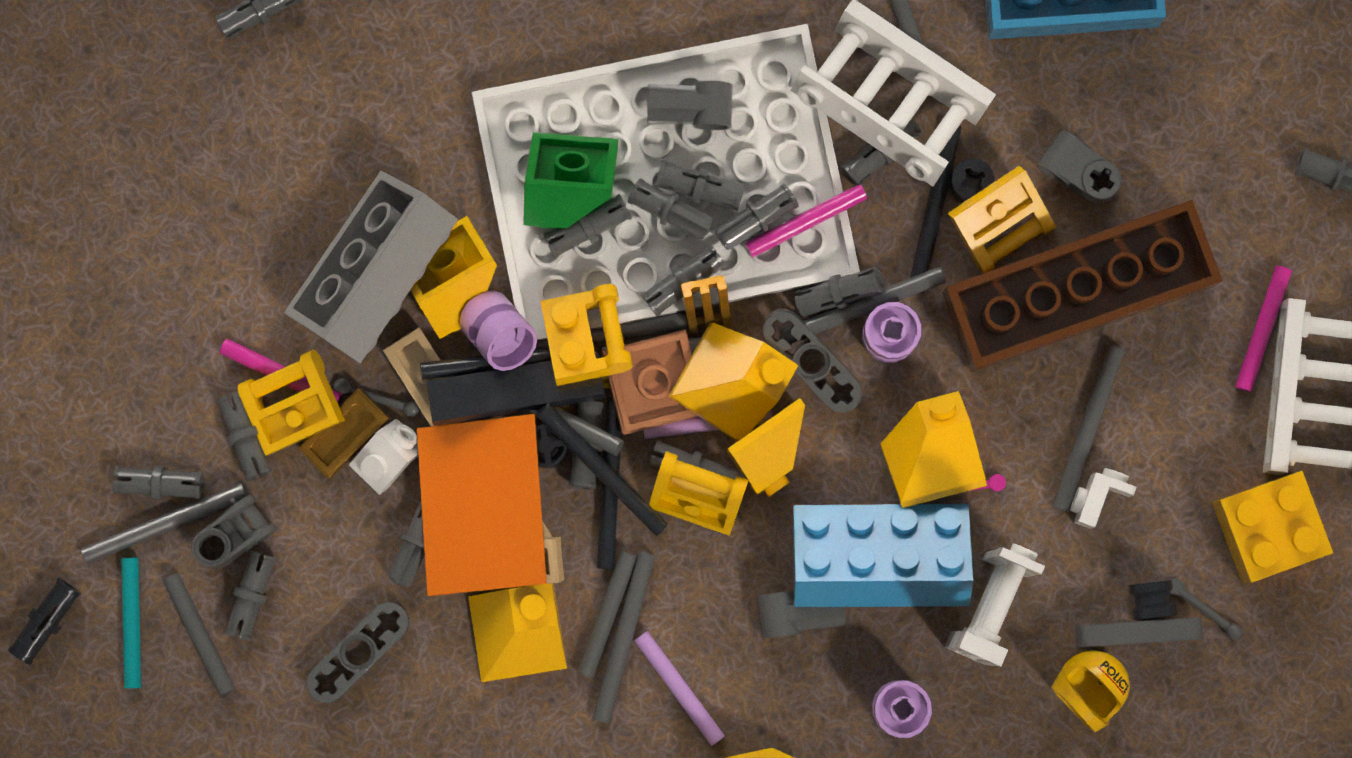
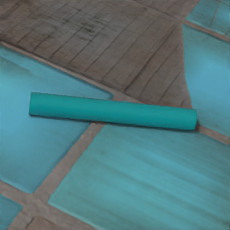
M121 558L124 689L142 688L139 558Z

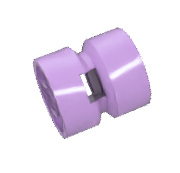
M497 291L483 292L473 297L461 312L459 323L462 332L478 348V351L494 369L501 371L512 370L526 362L534 352L537 344L536 331L518 313V310L503 293Z
M887 302L877 306L869 314L862 329V342L866 351L874 359L883 363H896L905 359L915 349L921 337V323L917 314L909 306L899 302Z
M894 680L882 685L875 693L871 704L872 716L877 726L885 733L898 738H909L921 733L928 725L932 715L931 701L926 691L918 684L906 680Z

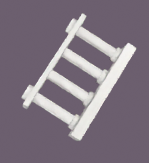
M852 0L844 10L834 30L843 37L817 73L804 65L790 91L798 95L805 105L819 109L906 168V171L913 178L925 181L933 187L949 163L939 156L940 152L964 119L976 126L996 94L858 1ZM861 48L876 58L878 63L852 97L831 82L855 49ZM893 71L913 83L914 86L890 120L887 121L867 106ZM929 95L947 106L950 110L926 144L923 145L903 130Z
M1288 298L1280 306L1263 473L1278 475L1288 473V466H1294L1295 462L1352 469V451L1297 445L1296 440H1291L1293 423H1298L1300 419L1352 425V408L1302 402L1301 397H1296L1297 381L1303 380L1304 376L1352 382V365L1306 359V355L1300 354L1302 337L1307 338L1308 334L1352 339V321L1311 317L1310 312H1305L1306 300Z
M1014 543L1010 550L999 547L998 549L986 552L982 560L994 565L995 568L968 628L964 627L963 631H951L944 647L983 665L1001 667L1008 649L999 646L1001 637L998 636V633L1022 578L1042 574L1045 566L1035 562L1038 554Z

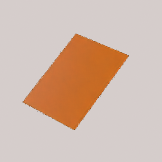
M535 414L417 428L427 596L547 584Z

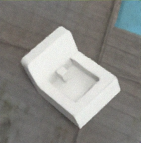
M394 419L375 433L349 466L380 495L391 486L409 463L418 457L417 435L410 427Z
M1104 468L1102 474L1097 472L1091 474L1086 489L1078 487L1070 509V511L1077 513L1074 523L1089 529L1095 528L1108 490L1131 497L1134 496L1137 487L1127 484L1129 476L1111 469Z

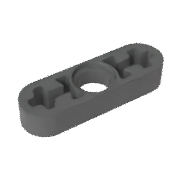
M777 309L766 317L763 326V335L766 342L798 365L795 373L830 409L841 413L853 410L859 404L862 395L858 378L793 311ZM777 319L781 323H785L788 320L793 323L790 332L798 341L803 334L809 338V340L798 345L792 356L786 352V350L792 348V343L783 335L778 339L773 337L775 332L773 322ZM817 349L822 352L825 357L824 366L817 372L804 370L800 365V357L804 351ZM832 366L839 370L832 373V376L840 385L843 386L848 382L852 385L849 390L852 398L848 401L842 397L836 401L832 399L834 388L827 380L824 381L821 387L816 383V381L828 375Z
M392 602L382 603L375 607L309 673L307 678L309 694L316 701L322 703H331L342 698L407 633L410 626V618L406 609ZM383 611L387 614H392L396 611L400 615L396 621L400 629L396 633L392 630L385 631L379 639L386 642V644L379 649L376 641L371 636L363 633V629L369 625L371 631L375 632L383 623L379 617ZM354 640L365 641L371 649L369 660L360 666L352 664L347 658V647ZM338 656L340 663L347 670L354 672L355 675L348 680L347 675L342 673L334 682L335 687L338 689L336 693L333 694L330 691H325L321 694L317 689L321 684L317 677L320 673L326 676L331 675L338 668L331 661Z
M1201 617L1075 625L1077 647L1203 639Z

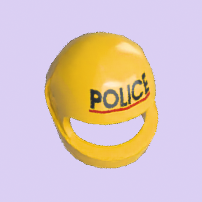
M1089 650L1078 653L1070 658L1063 666L1051 688L1063 703L1092 732L1096 733L1109 725V720L1126 702L1130 691V681L1125 667L1118 659L1106 652Z

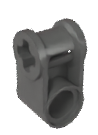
M1065 130L1059 132L1036 165L1048 177L1054 175L1052 180L1064 187H1068L1092 204L1102 205L1110 202L1121 185V175L1114 164L1094 152L1078 137ZM1101 174H1104L1109 178L1106 185L1110 190L1103 187L1097 192L1092 188L1094 180L1090 176L1099 178Z
M253 494L244 497L232 505L221 517L194 537L192 554L201 565L212 569H221L243 553L261 544L277 531L275 524H268L255 506L256 498ZM244 515H246V517L248 518V520H249V521L251 522V524L254 526V528H255L254 531L251 529V527L248 525V523H247L246 520L244 519ZM220 537L225 547L223 555L216 560L209 561L203 554V546L208 539Z

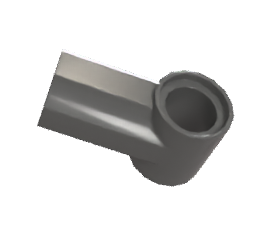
M723 81L695 82L694 86L648 84L647 123L692 124L694 128L703 130L732 128L733 85Z
M794 591L757 595L762 639L801 634V630L825 629L846 625L844 607H794Z

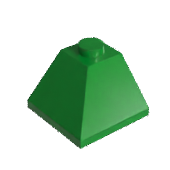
M533 132L524 182L523 225L538 226L545 229H567L610 199L613 191L619 139Z

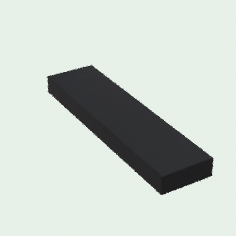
M596 353L595 356H596V359H597V358H599V354ZM552 361L522 365L506 371L492 370L427 381L434 427L539 410L547 403L552 407L606 399L602 377L557 386Z

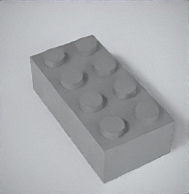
M380 171L284 313L324 341L361 363L366 354L375 347L379 335L389 320L398 313L402 301L415 282L423 276L427 264L438 248L449 238L451 229L458 218L423 192Z

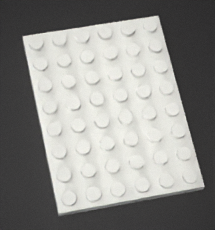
M808 24L472 92L514 305L518 313L536 331L537 341L547 339L540 301L591 291L603 284H614L617 286L619 301L616 303L620 324L657 317L641 294L673 273L671 270L673 266L678 264L681 267L706 249L709 244L713 245L727 265V267L722 268L711 277L724 276L729 302L821 284L829 281L831 276L837 274L843 277L860 272L847 210L754 258L749 254L745 242L764 233L761 230L729 250H726L721 245L715 233L718 226L747 208L746 203L749 201L753 204L779 188L783 183L789 187L794 195L791 198L797 200L799 207L792 209L767 226L768 230L843 192L827 115L817 108L805 105L798 95L790 91L804 65L816 73L818 72ZM699 81H723L733 85L732 128L703 130L694 128L692 124L647 123L648 84L694 86V83ZM533 132L619 139L613 191L610 199L620 194L632 219H627L599 234V239L593 243L587 240L555 258L548 246V242L545 241L543 233L555 228L545 229L538 226L523 225L524 182ZM662 160L699 172L701 168L709 170V175L730 182L744 184L745 189L738 211L703 200L697 203L691 201L692 197L656 187L655 183ZM642 178L645 182L671 196L675 193L679 194L680 201L712 217L713 223L709 233L702 240H699L669 223L664 226L661 225L660 219L633 204L627 203L632 188L637 189L635 183L638 179ZM717 287L709 289L712 306L719 305ZM698 291L692 295L695 309L703 308L701 293ZM683 297L660 313L661 315L659 316L684 312ZM599 308L588 310L590 330L603 328Z

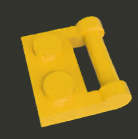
M1020 166L947 213L970 252L973 262L982 274L994 270L995 263L1040 233L1046 235L1056 228L1026 170ZM1031 214L1032 219L985 249L984 244Z
M603 284L591 291L540 301L557 386L623 373L633 367L631 354L625 351L616 303L619 301L616 285ZM599 308L608 355L596 359L587 311Z
M312 349L302 354L299 361L255 381L250 378L238 384L239 396L252 426H255L259 433L256 436L265 456L278 452L345 421L324 373L323 360L316 350ZM301 378H307L310 388L267 408L264 407L262 402L263 396Z
M666 451L649 505L656 511L730 536L749 480L736 476L734 480L677 460L678 455Z

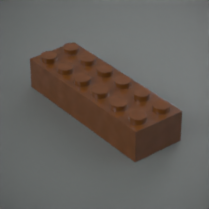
M1189 200L946 286L942 294L970 371L973 373L1213 288L1223 280L1193 200Z

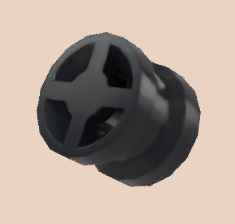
M968 159L956 166L950 177L949 188L952 196L958 202L964 203L994 183L995 177L992 169L986 162L980 159Z
M545 424L536 426L538 467L551 469L559 466L566 459L569 448Z
M1172 580L1129 585V593L1135 598L1136 605L1132 610L1133 620L1177 615L1176 606L1170 601L1169 593L1173 590Z

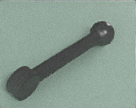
M340 378L334 383V390L342 393L343 396L348 393L353 394L359 388L351 385L350 381L345 378ZM363 389L375 402L403 410L408 417H415L420 412V408L414 400L403 402Z
M1170 579L1173 583V590L1169 594L1179 595L1225 629L1230 639L1237 640L1242 637L1243 629L1240 624L1228 622L1184 589L1183 582L1180 579Z

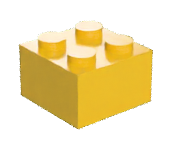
M1303 471L1283 476L1212 502L1242 584L1261 580L1333 553Z

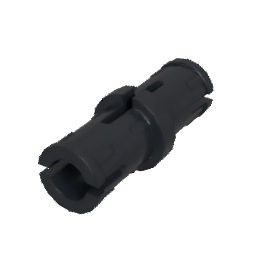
M58 578L56 584L38 609L32 608L27 615L30 618L29 622L13 645L9 647L8 651L22 662L31 665L33 659L51 634L57 635L60 631L61 626L59 623L81 592L66 581ZM56 606L57 608L36 637H33L32 635L51 608Z

